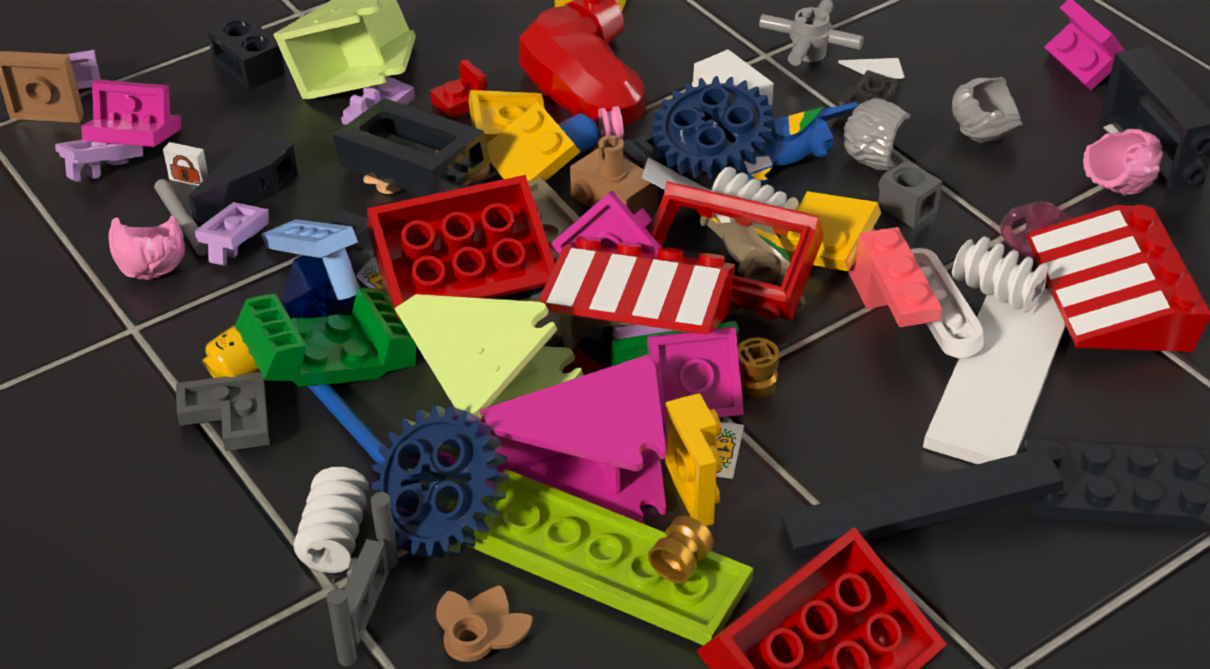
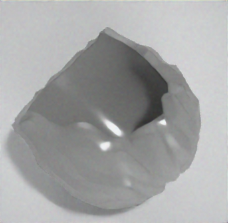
M1005 78L973 79L966 84L960 85L954 93L952 100L953 117L959 123L960 131L972 140L979 143L998 141L1014 130L1023 127L1019 109L1016 107L1008 86H1006Z
M873 98L865 101L854 109L852 116L848 117V121L844 126L845 149L859 163L876 170L894 169L897 167V164L891 161V153L895 135L903 121L910 118V114L898 105L886 100Z

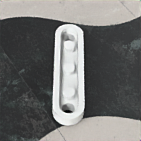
M924 248L910 249L942 307L940 321L926 323L944 353L952 357L963 359L975 355L984 345L983 327L937 255L933 251Z

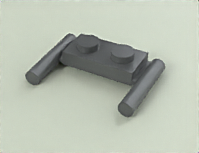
M378 492L371 497L377 541L366 539L359 557H353L350 561L345 589H333L328 592L326 597L338 662L343 666H351L357 661L356 647L359 645L389 575V569L396 567L399 562L390 496L384 492Z

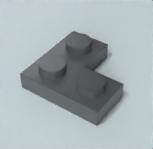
M261 372L240 374L235 377L225 376L176 383L177 417L180 426L222 420V438L225 451L270 445L266 383Z

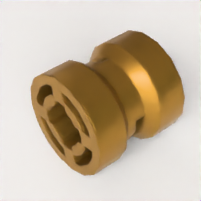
M749 338L742 341L737 347L742 394L752 398L766 397L776 390L778 380L776 369L779 364V349L772 341L764 338Z
M678 516L667 528L666 537L660 538L648 552V559L653 569L664 579L677 584L686 583L697 569V561L703 560L714 547V539L711 532L700 521L690 516Z

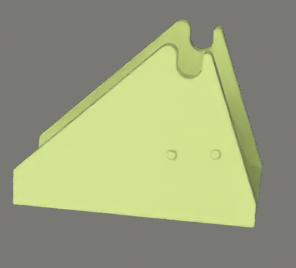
M331 0L273 34L302 99H312L386 83L385 77L405 72L416 38L414 30H409L397 0Z
M416 294L394 308L454 407L479 416L478 421H481V409L584 376L581 368H576L570 373H562L563 369L575 359V355L570 348L544 346L557 331V327L554 322H550L541 328H535L536 323L548 314V309L543 302Z

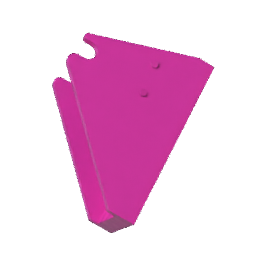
M648 355L480 410L481 422L492 427L489 435L501 440L500 445L494 452L507 456V460L497 467L499 472L508 469L640 523L644 522V515L641 511V507L644 505H653L661 515L666 514L660 459L666 458V445L656 367Z

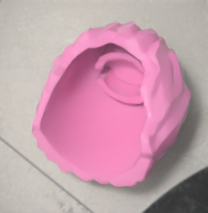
M1127 129L1123 133H1107L1100 140L1087 146L1084 152L1083 168L1086 171V176L1091 177L1093 183L1099 184L1103 188L1111 189L1113 192L1121 193L1122 195L1138 194L1151 186L1154 180L1157 179L1163 157L1160 140L1154 134L1143 132L1139 129Z
M175 215L170 216L167 222L156 227H127L120 223L118 217L114 218L111 222L108 235L111 255L121 272L127 277L145 280L160 278L162 275L174 270L184 257V235Z

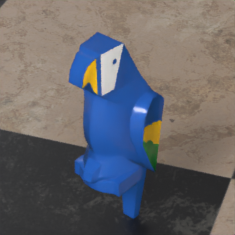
M857 102L827 109L820 107L775 119L776 131L772 133L773 143L766 144L767 153L765 155L755 153L757 162L755 165L744 161L742 163L743 173L748 175L749 181L755 178L761 181V185H763L768 180L766 176L769 175L771 168L793 164L809 154L826 157L827 152L832 150L834 139L826 121L853 112L858 106Z

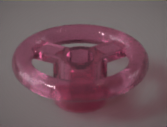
M1037 201L1032 204L1018 206L1007 212L1000 223V233L1004 241L1012 249L1023 255L1035 258L1026 239L1028 233L1057 224L1058 222L1070 220L1072 217L1052 203ZM1026 216L1027 224L1025 231L1015 235L1012 231L1013 223L1017 219Z

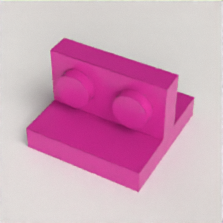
M1067 0L1060 9L1070 23L1044 48L1091 91L1111 73L1115 53L1125 50L1108 29L1074 0Z
M96 80L92 82L94 119L81 126L83 141L155 147L181 130V115L170 114L168 85Z
M613 190L550 244L558 256L564 246L571 242H576L577 237L580 236L601 239L602 246L617 248L618 242H630L642 245V251L658 253V248H662L645 229L652 221V218L643 208L633 215Z
M735 327L716 328L710 335L680 332L647 336L648 355L656 367L663 424H665L666 402L699 393L708 409H714L718 417L744 415Z

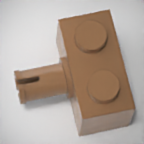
M608 135L602 137L599 140L598 149L570 166L571 197L590 208L612 190L633 215L642 208L648 215L658 208V186L642 178L644 169L623 158L624 141L622 138L618 140V136Z

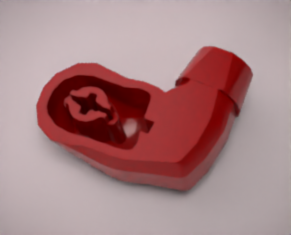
M573 0L566 3L565 6L551 8L540 13L519 36L518 62L520 67L545 97L570 111L574 116L579 113L584 114L586 117L592 118L599 128L598 111L600 108L611 111L612 107L618 106L621 111L623 126L638 120L646 111L647 95L643 81L637 72L615 56L608 45L619 36L624 27L623 14L615 0Z

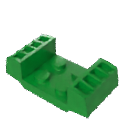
M358 288L351 315H331L329 317L290 319L276 294L261 295L246 299L235 324L236 330L241 335L243 343L246 344L249 354L255 360V364L260 369L264 380L293 381L298 387L379 379L386 372L412 367L416 363L417 345L402 320H398L392 302H390L385 291L382 289Z

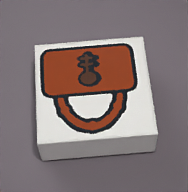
M171 142L163 149L169 180L198 186L209 176L203 149Z

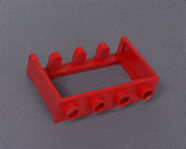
M667 181L664 196L649 229V233L661 247L675 214L679 212L681 206L697 209V212L706 218H712L713 214L734 218L737 224L744 227H749L751 222L770 226L779 235L786 236L789 231L801 234L781 287L734 275L730 310L744 308L755 311L766 319L777 320L780 317L792 320L824 237L819 216Z

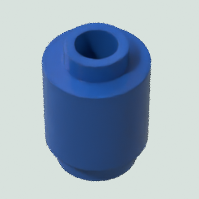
M579 113L558 124L580 150V153L576 156L597 146L599 129L592 118Z

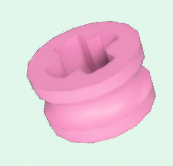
M614 106L611 111L600 108L598 111V121L601 137L615 135L618 136V139H623V120L619 107Z

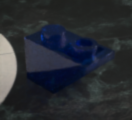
M302 255L293 260L281 300L290 319L323 317L355 300L356 295L338 300L323 259ZM351 264L356 276L355 266Z

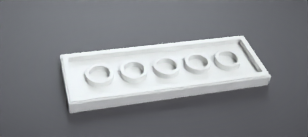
M1044 288L1035 306L1026 313L1024 308L1017 310L1011 307L1009 301L1000 302L995 299L994 294L986 296L977 316L983 327V348L968 358H959L925 435L923 448L975 464L1018 454L1066 329V324L1050 289Z

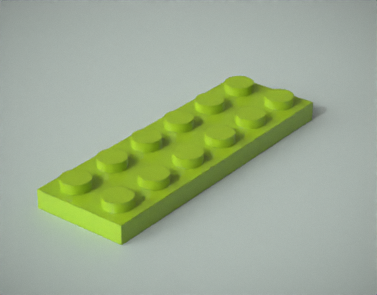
M504 469L502 473L508 474L509 479L497 483V490L505 493L506 499L494 500L492 504L500 513L499 517L487 515L484 521L489 528V532L486 534L475 530L473 533L476 545L473 547L469 546L701 645L707 643L723 630L753 580L752 567L710 551L703 560L697 561V569L686 583H672L660 576L653 569L648 559V552L660 538L666 537L665 532L508 469Z

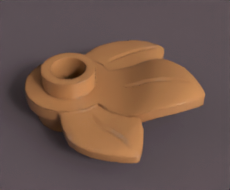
M502 586L493 587L469 601L455 592L447 591L436 608L437 621L445 630V649L452 658L463 662L479 660L486 656L491 649L510 648L518 644L527 636L533 622L531 615L524 613L509 614V604Z

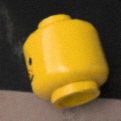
M235 326L230 327L207 343L205 348L207 357L202 359L213 378L235 377L240 374L261 372L256 366L252 355L249 354V350L246 344L243 343L242 337Z

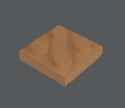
M0 51V87L10 119L81 122L84 111L69 54Z

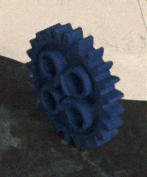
M714 76L711 84H706L703 78H699L697 87L685 83L686 92L681 93L673 90V101L663 99L661 101L663 110H655L656 121L652 122V135L655 148H658L660 159L666 158L669 168L678 165L679 174L692 169L693 178H697L702 171H707L708 178L713 179L716 171H722L726 167H734L739 172H743L742 163L744 161L755 165L757 163L755 153L761 155L767 153L766 144L773 143L772 133L776 131L773 106L769 105L768 96H760L759 87L757 86L748 90L746 80L737 86L734 85L733 77H729L725 83H720L718 76Z
M434 405L432 406L431 413L419 409L416 411V422L405 418L401 420L402 434L392 431L388 433L393 443L390 449L379 447L378 451L385 460L383 464L372 465V469L381 475L380 480L369 484V488L387 493L390 496L397 548L426 558L427 556L442 559L445 552L459 555L461 544L472 547L476 545L473 533L475 530L486 534L489 532V528L484 521L487 515L499 517L500 513L492 504L494 500L506 499V494L497 490V483L509 479V475L499 472L497 467L507 460V456L494 452L500 445L501 440L489 435L492 427L489 424L478 421L479 416L453 406L444 409ZM446 477H450L456 480H464V478L472 477L469 482L464 483L445 481ZM413 480L431 482L429 486L422 485L419 483H412V485L405 486L406 482ZM458 497H459V502H458V505H457V507H456V509H455L456 501H457V499H458Z

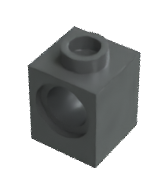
M906 160L894 169L885 172L878 184L879 208L908 226L915 228L938 211L942 180Z

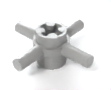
M822 0L818 8L808 7L800 9L796 12L794 21L762 14L759 22L760 28L790 34L793 47L788 56V61L794 66L799 65L802 61L816 62L822 60L826 56L828 43L860 50L864 40L863 36L832 29V25L829 22V14L834 5L831 0Z

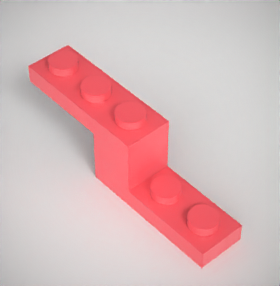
M873 227L870 232L859 233L856 260L848 273L866 309L888 305L899 327L940 321L942 307L899 228L875 231Z

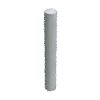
M165 179L158 180L154 185L156 192L171 215H175L182 232L198 255H206L208 253V244L197 242V238H195V230L199 227L169 182Z

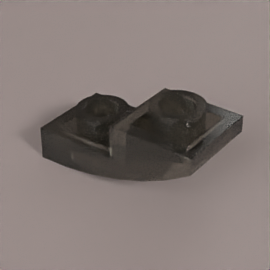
M867 70L856 88L849 86L837 106L857 102L859 106L873 98L892 102L900 91V81ZM853 112L844 114L837 118L848 121V117L852 116Z

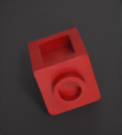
M467 59L459 62L460 79L449 81L440 87L430 90L431 103L449 119L470 111V90L485 91L488 86L483 71L477 69Z

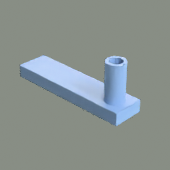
M295 219L261 234L267 249L322 258L338 300L357 295V290L360 287L345 247L358 242L352 226Z

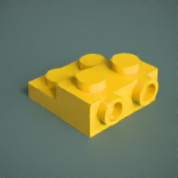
M699 393L666 402V458L664 459V465L690 516L700 521L703 525L708 526L714 524L715 504L720 502V494L716 484V473H720L722 467L716 447V437L721 435V424L716 411L708 409Z

